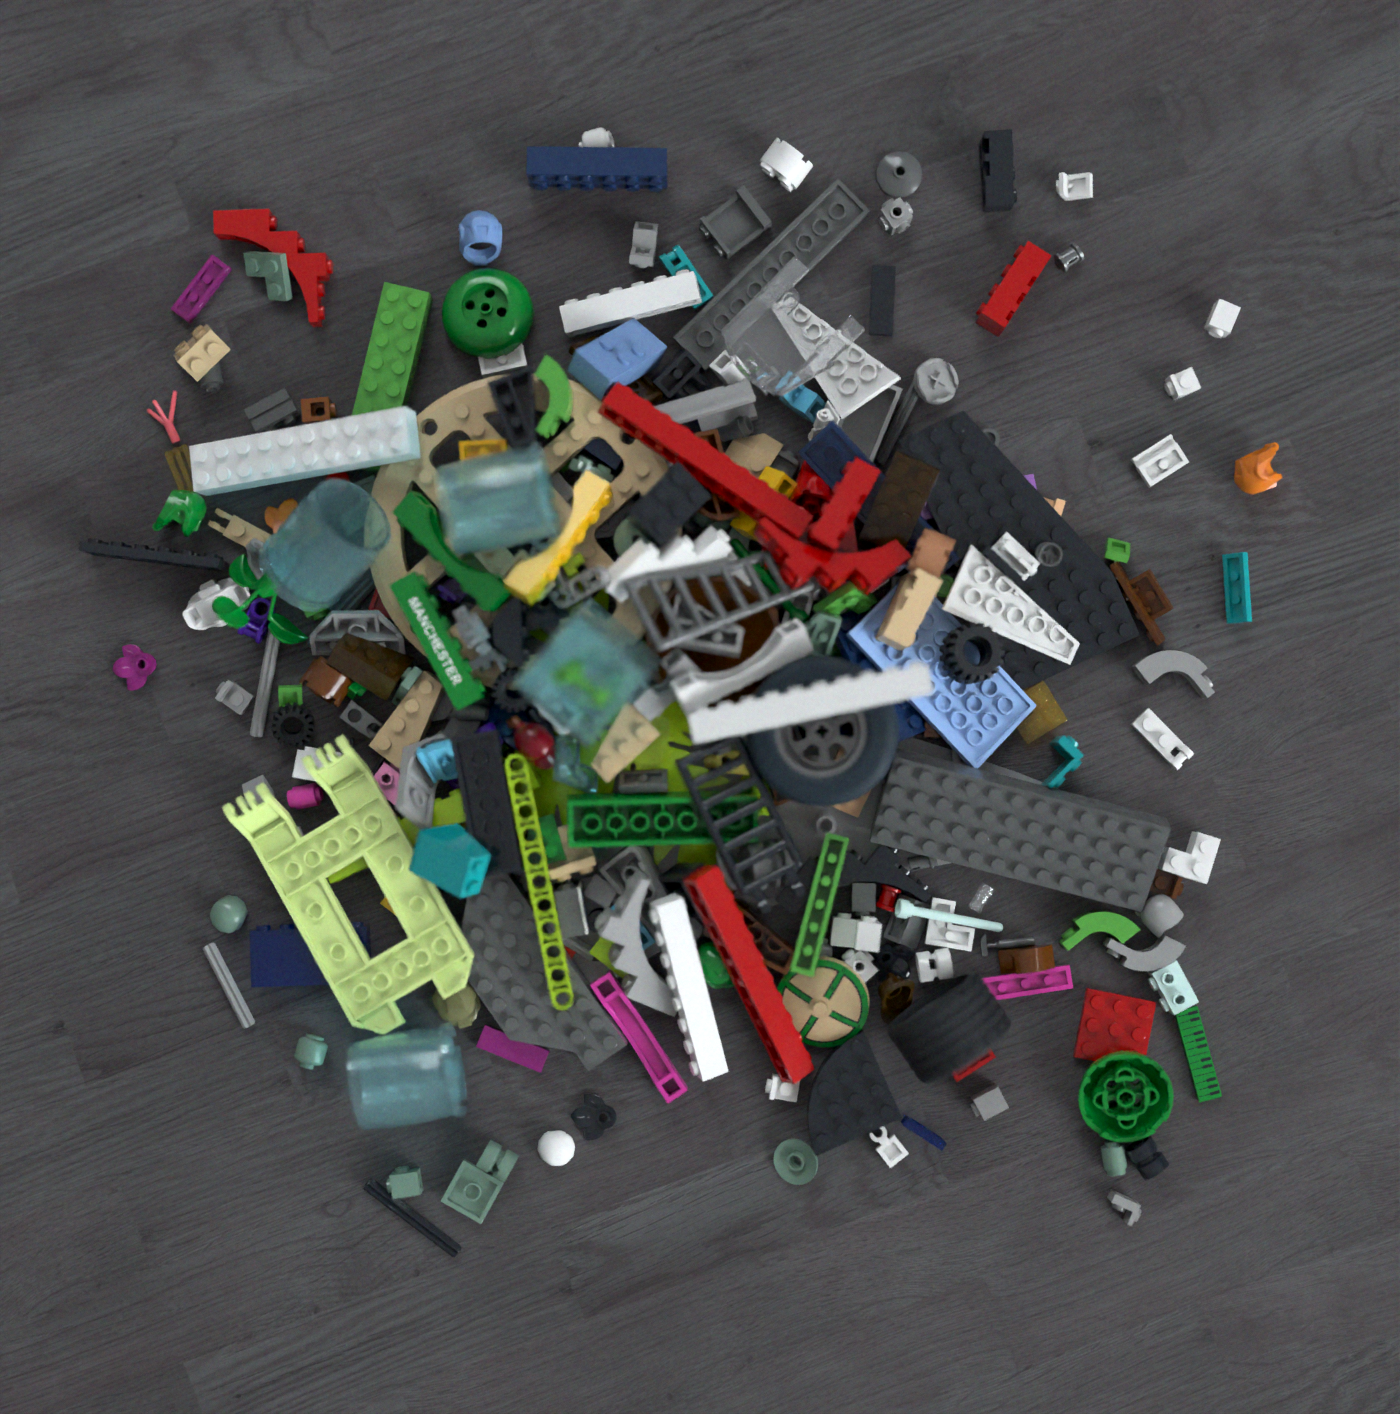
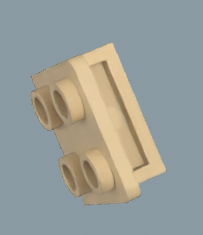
M208 324L204 327L199 325L191 333L193 337L187 343L183 341L175 348L176 354L174 357L176 361L197 382L231 350L213 332Z
M567 824L558 827L566 859L548 864L551 880L557 878L558 882L570 879V874L579 871L581 875L593 871V865H596L597 862L592 848H568Z

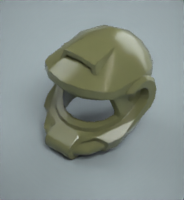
M468 981L465 988L446 999L442 998L437 987L432 995L434 1007L438 1010L440 1017L444 1021H448L452 1026L459 1027V1029L472 1026V1023L477 1018L481 1003L478 994Z

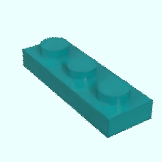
M1248 553L1222 555L1227 624L1252 622Z

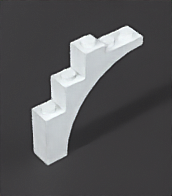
M711 525L694 542L687 536L682 538L676 532L658 549L652 543L646 544L639 539L608 569L610 580L604 587L620 602H623L629 597L624 588V583L641 575L653 572L711 567L735 561L738 557L732 552L733 549L728 543L730 540L729 536L722 529L717 531ZM743 568L730 572L731 575L737 576L748 586L752 585ZM642 585V586L637 587V588H635V589L638 590V589H640L641 587H643V586H645V585Z

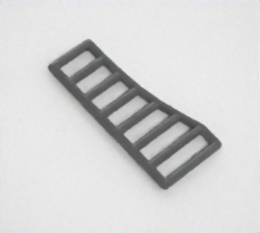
M769 550L739 560L711 567L647 573L626 581L624 588L655 648L658 651H662L809 592L814 588V584L811 579H808L796 589L790 588L778 574L779 567ZM765 561L781 592L769 597L752 565ZM743 568L760 601L750 605L747 604L730 573L731 571ZM721 574L739 608L738 610L726 613L707 578L708 576ZM698 579L718 618L705 623L683 580ZM658 581H673L696 627L686 631L683 630ZM647 583L675 634L663 640L635 589Z

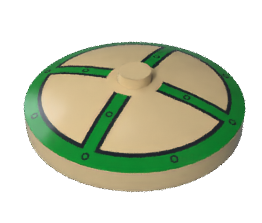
M819 956L813 977L791 972V967L787 975H783L777 990L783 997L782 1002L786 1010L791 1014L793 1018L792 1023L802 1036L803 1043L816 1047H834L841 1045L860 1032L868 1016L870 1000L866 984L851 966L835 958Z

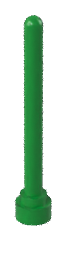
M734 538L731 540V546L742 558L751 556L739 539ZM759 563L752 565L759 579L773 595L781 592L778 585ZM790 600L780 603L789 613L790 621L797 618L804 625L810 619V616L804 609L796 608Z

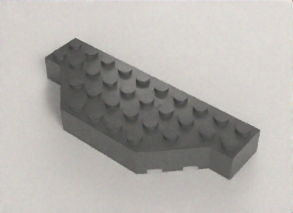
M512 872L484 877L479 894L466 896L467 901L461 932L474 953L468 981L509 1040L575 1052L588 1071L625 1047L628 1039L591 988L589 981L565 948L564 951L573 991V1002L565 1010L557 1009L553 1005L531 898ZM547 922L542 925V930L545 933L551 934L554 932ZM551 945L547 948L546 952L549 956L556 957L559 955L560 949L556 945ZM559 968L551 972V976L555 980H561L565 975L564 971ZM559 992L556 995V1000L559 1003H566L569 1000V995L566 992Z

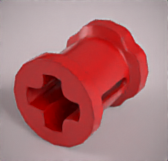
M881 883L880 887L882 890L878 902H875V906L894 912L895 908L893 906L897 894L901 893V889Z

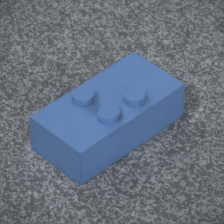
M633 318L577 349L567 371L595 396L603 400L617 382L626 386L657 368L667 346Z

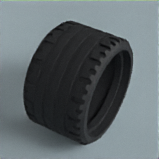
M969 971L946 981L911 1004L890 1023L888 1034L892 1041L895 1042L898 1050L902 1052V1056L908 1062V1065L914 1071L919 1081L931 1084L955 1074L991 1050L1008 1034L1011 1020L1006 1012H1004L1002 1006L997 1003V999L991 993L978 972Z

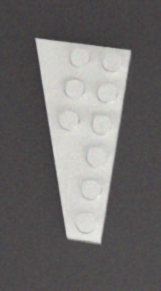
M970 544L942 609L970 622H975V624L984 623V627L990 626L993 628V632H997L1070 665L1080 643Z

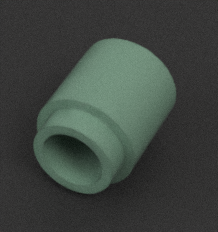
M1111 1140L1105 1141V1145L1100 1148L1103 1167L1107 1171V1176L1126 1174L1127 1161L1124 1144Z

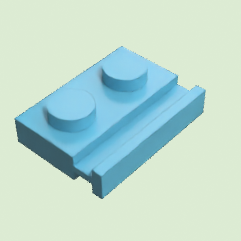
M450 740L428 744L427 748L423 749L417 747L416 755L433 783H437V780L440 779L446 781L458 778Z

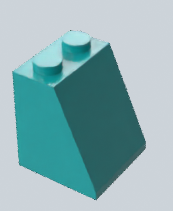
M458 823L419 830L408 870L461 898L479 894L490 854Z

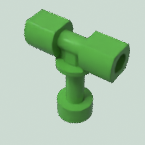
M571 659L566 664L560 665L552 675L553 680L559 685H565L570 681V687L576 684L593 698L591 703L598 709L611 696V693L604 687L599 691L582 677L584 665L579 660Z

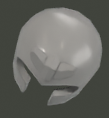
M1164 894L1151 896L1145 902L1142 912L1135 911V914L1141 917L1142 922L1158 938L1161 937L1164 931L1176 925L1184 915L1176 903Z

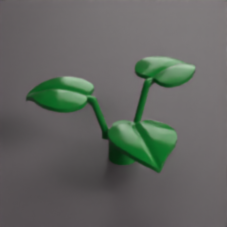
M245 554L237 557L229 567L230 577L239 586L249 587L251 590L255 589L256 591L239 607L228 597H216L212 601V608L217 613V616L231 627H244L248 623L249 617L242 610L257 595L263 598L272 596L267 616L268 621H270L268 629L271 634L286 644L306 641L309 637L287 618L277 613L273 614L276 597L279 594V591L276 589L282 582L281 576L273 570H267L258 580L252 572Z

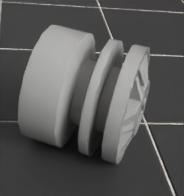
M781 838L765 840L764 844L760 841L742 844L739 862L781 841ZM784 849L741 871L745 885L792 862L787 850ZM786 876L769 883L772 888L779 887V885L781 887L790 885ZM768 884L761 887V889H766Z

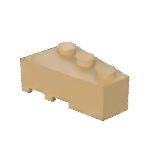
M919 568L903 575L875 639L899 651L910 647L915 640V633L922 623L924 615L942 580Z
M628 699L591 764L607 783L660 736V733Z

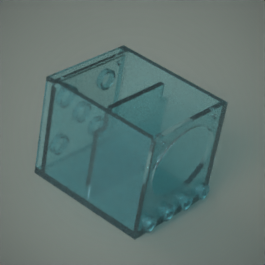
M590 597L575 610L516 679L513 685L588 749L653 675L662 658ZM571 659H577L584 665L582 677L599 691L604 687L611 693V696L598 709L591 703L593 698L576 684L573 687H570V681L565 685L557 684L552 678L556 669Z

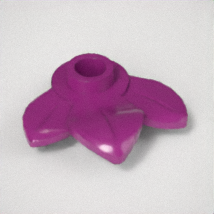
M128 644L122 647L124 657L114 663L112 670L117 676L127 678V689L134 691L145 685L147 675L153 673L156 668V660L151 654L143 653L139 646ZM142 661L145 662L144 668L142 667Z

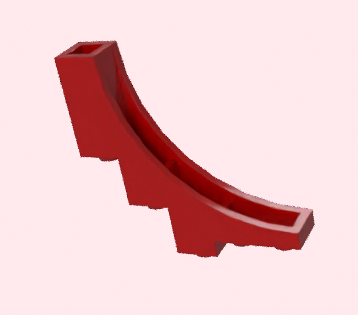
M269 209L213 211L214 234L218 239L237 240L255 245L267 252L286 253L288 268L299 283L307 304L309 323L312 327H322V320H325L326 313L325 306L321 305V297H325V286L321 281H330V274H333V261L329 260L327 254L302 253L305 252L304 238H301L298 231H274L277 230V219Z
M766 517L758 523L754 531L757 541L764 545L772 554L774 560L781 564L778 574L783 582L788 584L793 590L814 576L819 585L824 587L829 593L850 579L854 587L866 596L905 568L911 558V555L896 539L880 548L867 552L848 554L828 552L803 544L779 530Z

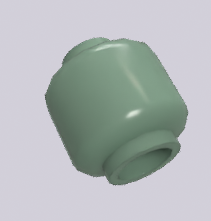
M306 1033V1037L299 1038L294 1057L300 1061L299 1066L313 1069L314 1065L320 1066L323 1064L328 1045L324 1042V1037Z

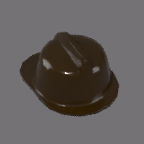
M891 972L887 973L885 980L878 988V996L882 1002L881 1019L884 1023L890 1024L912 1004L915 988L913 980L904 979Z

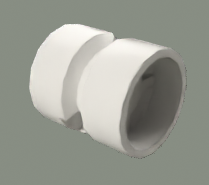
M948 948L936 949L933 954L929 951L915 953L920 983L933 981L935 977H938L940 980L953 978V967ZM934 961L935 969L930 970L929 962Z

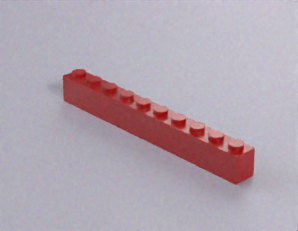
M617 382L602 401L598 410L600 415L673 465L679 462L696 481L757 523L766 517L779 530L798 540L812 520L813 516L805 508L796 505L786 495L771 488L766 481L752 475L747 468L736 464L728 455L720 453L709 442L700 439L690 429L675 422L667 413L659 411L648 400L642 399L633 393L629 387Z
M704 865L683 879L781 1081L796 1084L815 1069L811 1062L812 1057L802 1043V1036L792 1023L793 1018L782 1002L783 997L773 983L772 974L763 963V956L753 942V935L743 921V914L734 903V896L723 880L724 875L717 866Z

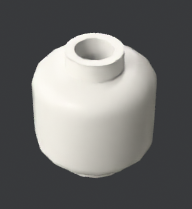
M599 127L584 132L582 142H579V147H615L611 132Z

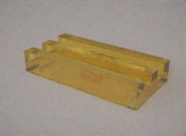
M187 444L164 452L178 489L193 491L192 482L180 454L184 452L191 469L190 451ZM174 455L187 484V489L184 488L172 456Z

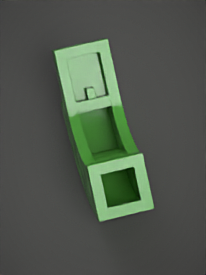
M545 355L534 376L547 385L550 392L549 407L536 429L539 435L548 439L550 434L554 435L558 429L559 422L557 421L559 419L566 423L568 422L573 408V391L570 381L562 368L551 357Z
M1101 910L1089 911L1071 920L1076 928L1073 929L1071 927L1061 935L1062 939L1059 943L1065 950L1069 951L1089 934L1101 931L1109 933L1117 942L1123 944L1140 929L1131 920L1122 915Z

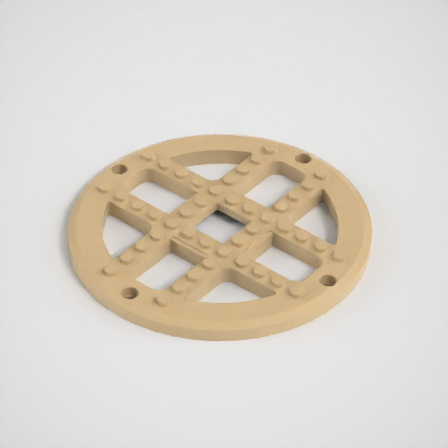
M505 375L492 376L471 382L433 402L416 416L421 458L381 465L373 485L368 507L367 550L369 564L377 591L393 622L404 636L426 657L428 656L389 586L415 571L419 575L423 574L429 583V587H427L429 590L446 574L444 571L445 567L441 562L435 561L429 554L412 570L409 571L404 545V528L398 524V518L392 512L412 490L415 482L451 522V533L444 540L452 552L462 560L471 551L490 573L500 574L514 558V555L491 530L526 499L555 531V534L545 542L553 545L566 528L573 508L548 480L573 459L589 442L598 438L604 439L623 459L624 469L610 483L613 492L611 502L601 509L597 521L588 527L584 539L574 546L570 557L580 553L585 561L584 565L588 569L601 565L608 570L615 562L598 544L596 540L597 531L638 493H641L643 496L669 470L667 462L662 456L637 439L631 444H625L622 437L626 432L598 413L603 400H600L583 384L569 380L573 391V408L570 418L574 419V421L532 459L525 460L520 458L508 444L509 463L499 468L506 478L473 508L468 505L435 468L432 459L434 453L456 433H466L473 441L503 439L486 420L487 416L499 413L487 382ZM534 376L536 411L546 412L550 404V392L547 385ZM429 423H436L438 426L436 433L433 435L426 433L425 429ZM681 526L676 531V533H678L683 538V529ZM658 581L662 591L667 596L673 588V581ZM647 584L636 591L648 614L651 616L659 604L650 586ZM615 598L617 602L615 613L594 632H583L570 617L560 619L559 634L553 636L562 645L561 650L530 655V660L526 662L525 667L516 666L507 657L509 663L506 665L510 669L518 667V670H521L523 668L527 674L530 672L532 674L531 679L536 681L534 685L537 686V690H543L546 685L553 688L561 687L564 685L557 684L552 678L553 673L560 665L566 664L571 659H577L584 665L582 677H590L612 665L629 652L645 636L646 629L630 598H626L623 602ZM505 601L497 611H484L476 605L470 613L476 612L487 629H490L493 626V619L510 601ZM455 625L449 629L453 638L457 636L463 646V649L460 651L464 658L468 657L472 661L482 656L474 647L468 648L458 634ZM616 630H621L625 634V640L622 643L617 644L612 640V634ZM495 660L492 661L494 666L481 672L480 668L472 671L476 679L479 678L485 686L492 687L495 679L501 673ZM515 681L509 682L506 685L508 690H523L522 686Z

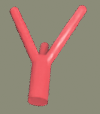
M177 391L172 393L168 419L156 400H153L152 403L159 415L151 409H147V413L164 425L172 444L181 441L173 424Z

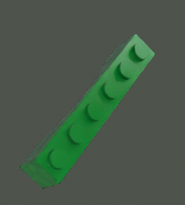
M410 491L392 512L398 518V524L413 533V539L429 550L428 554L432 559L441 562L445 567L444 571L461 583L460 588L477 600L476 604L484 611H497L512 594L508 592L504 583L505 580L500 574L477 570L459 559L448 547L441 534L436 508L420 492Z

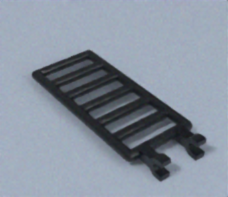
M741 734L720 738L678 759L676 766L739 894L746 896L752 892L763 915L772 911L761 887L786 876L794 895L799 897L806 892L795 873V870L802 867L803 861L761 775L752 761ZM732 743L735 744L740 754L739 756L693 779L687 767L688 765ZM745 764L750 774L749 778L703 800L698 789L699 786ZM755 785L761 798L716 821L713 820L708 808ZM766 807L771 817L770 820L724 842L719 829ZM776 827L781 841L735 864L729 852L730 850ZM784 849L787 850L792 862L745 885L739 872Z

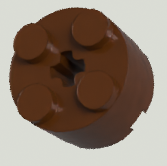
M320 656L318 660L314 659L300 679L299 684L304 687L307 683L306 686L309 687L310 692L329 704L335 701L334 706L338 708L348 694V687L352 684V679L334 670L333 667L326 663L327 660Z

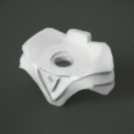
M226 578L218 582L212 579L200 586V591L191 597L182 615L187 625L195 630L225 626L227 624L213 611L212 601L218 596H225L232 599L239 607L250 597L249 587L239 586L232 578Z

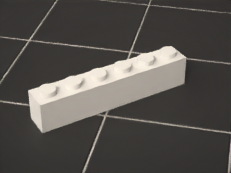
M681 270L676 272V276L668 278L666 275L658 276L653 279V282L646 284L644 281L631 284V287L627 289L617 287L610 289L608 294L600 295V293L588 295L585 300H568L564 302L565 305L559 306L565 333L569 337L622 324L633 318L637 320L702 303L694 271Z

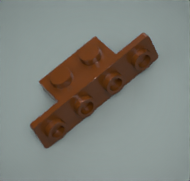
M1114 562L1110 565L1116 582H1119L1123 588V596L1128 602L1131 601L1135 608L1134 614L1140 622L1143 621L1147 628L1146 634L1152 642L1155 641L1157 645L1161 644L1165 637L1154 620L1173 609L1172 604L1151 569L1130 580L1120 562Z

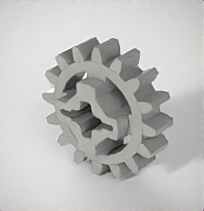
M464 606L454 611L458 622L455 625L457 632L468 648L474 647L480 655L490 651L491 645L487 639L490 635L476 612L471 614Z

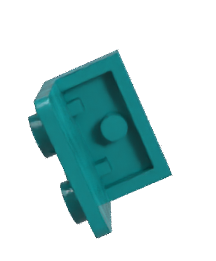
M1057 736L1049 743L1065 761L1041 785L1056 789L1064 782L1065 778L1063 776L1067 772H1073L1081 765L1080 759L1084 754L1077 748L1079 745L1071 736Z

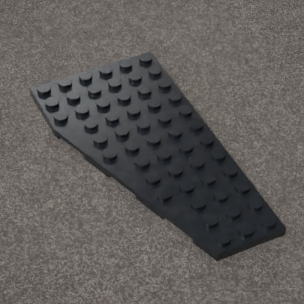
M964 410L898 440L904 454L941 469L926 503L939 532L956 540L952 549L959 557V560L954 563L957 572L970 544L978 551L984 544L992 548L1006 532L1034 558L1036 547L1043 542L1054 543L1062 550V559L1057 565L1051 567L1040 564L1036 568L1037 571L1034 575H1029L1025 581L1021 579L1018 583L1014 584L1080 644L1069 665L998 634V641L1003 642V646H1000L1001 650H1005V655L1000 658L1004 660L1000 667L1022 690L1140 635L1112 571Z

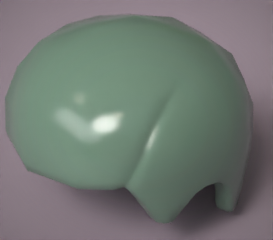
M231 895L216 901L210 911L212 925L224 933H232L241 928L248 915L244 901L237 896Z

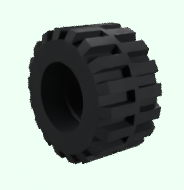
M975 622L955 628L947 634L948 636L942 640V643L945 645L940 646L939 652H943V655L939 656L940 662L944 661L945 665L942 668L944 671H949L948 676L950 678L956 677L955 681L958 683L975 684L991 678L993 674L1000 670L998 666L1003 664L1004 660L1000 658L1005 655V650H1001L1000 646H1003V642L998 641V633L991 632L993 628L990 626L984 627V623L975 624ZM966 641L975 644L979 650L980 660L977 666L970 664L964 656L963 649Z

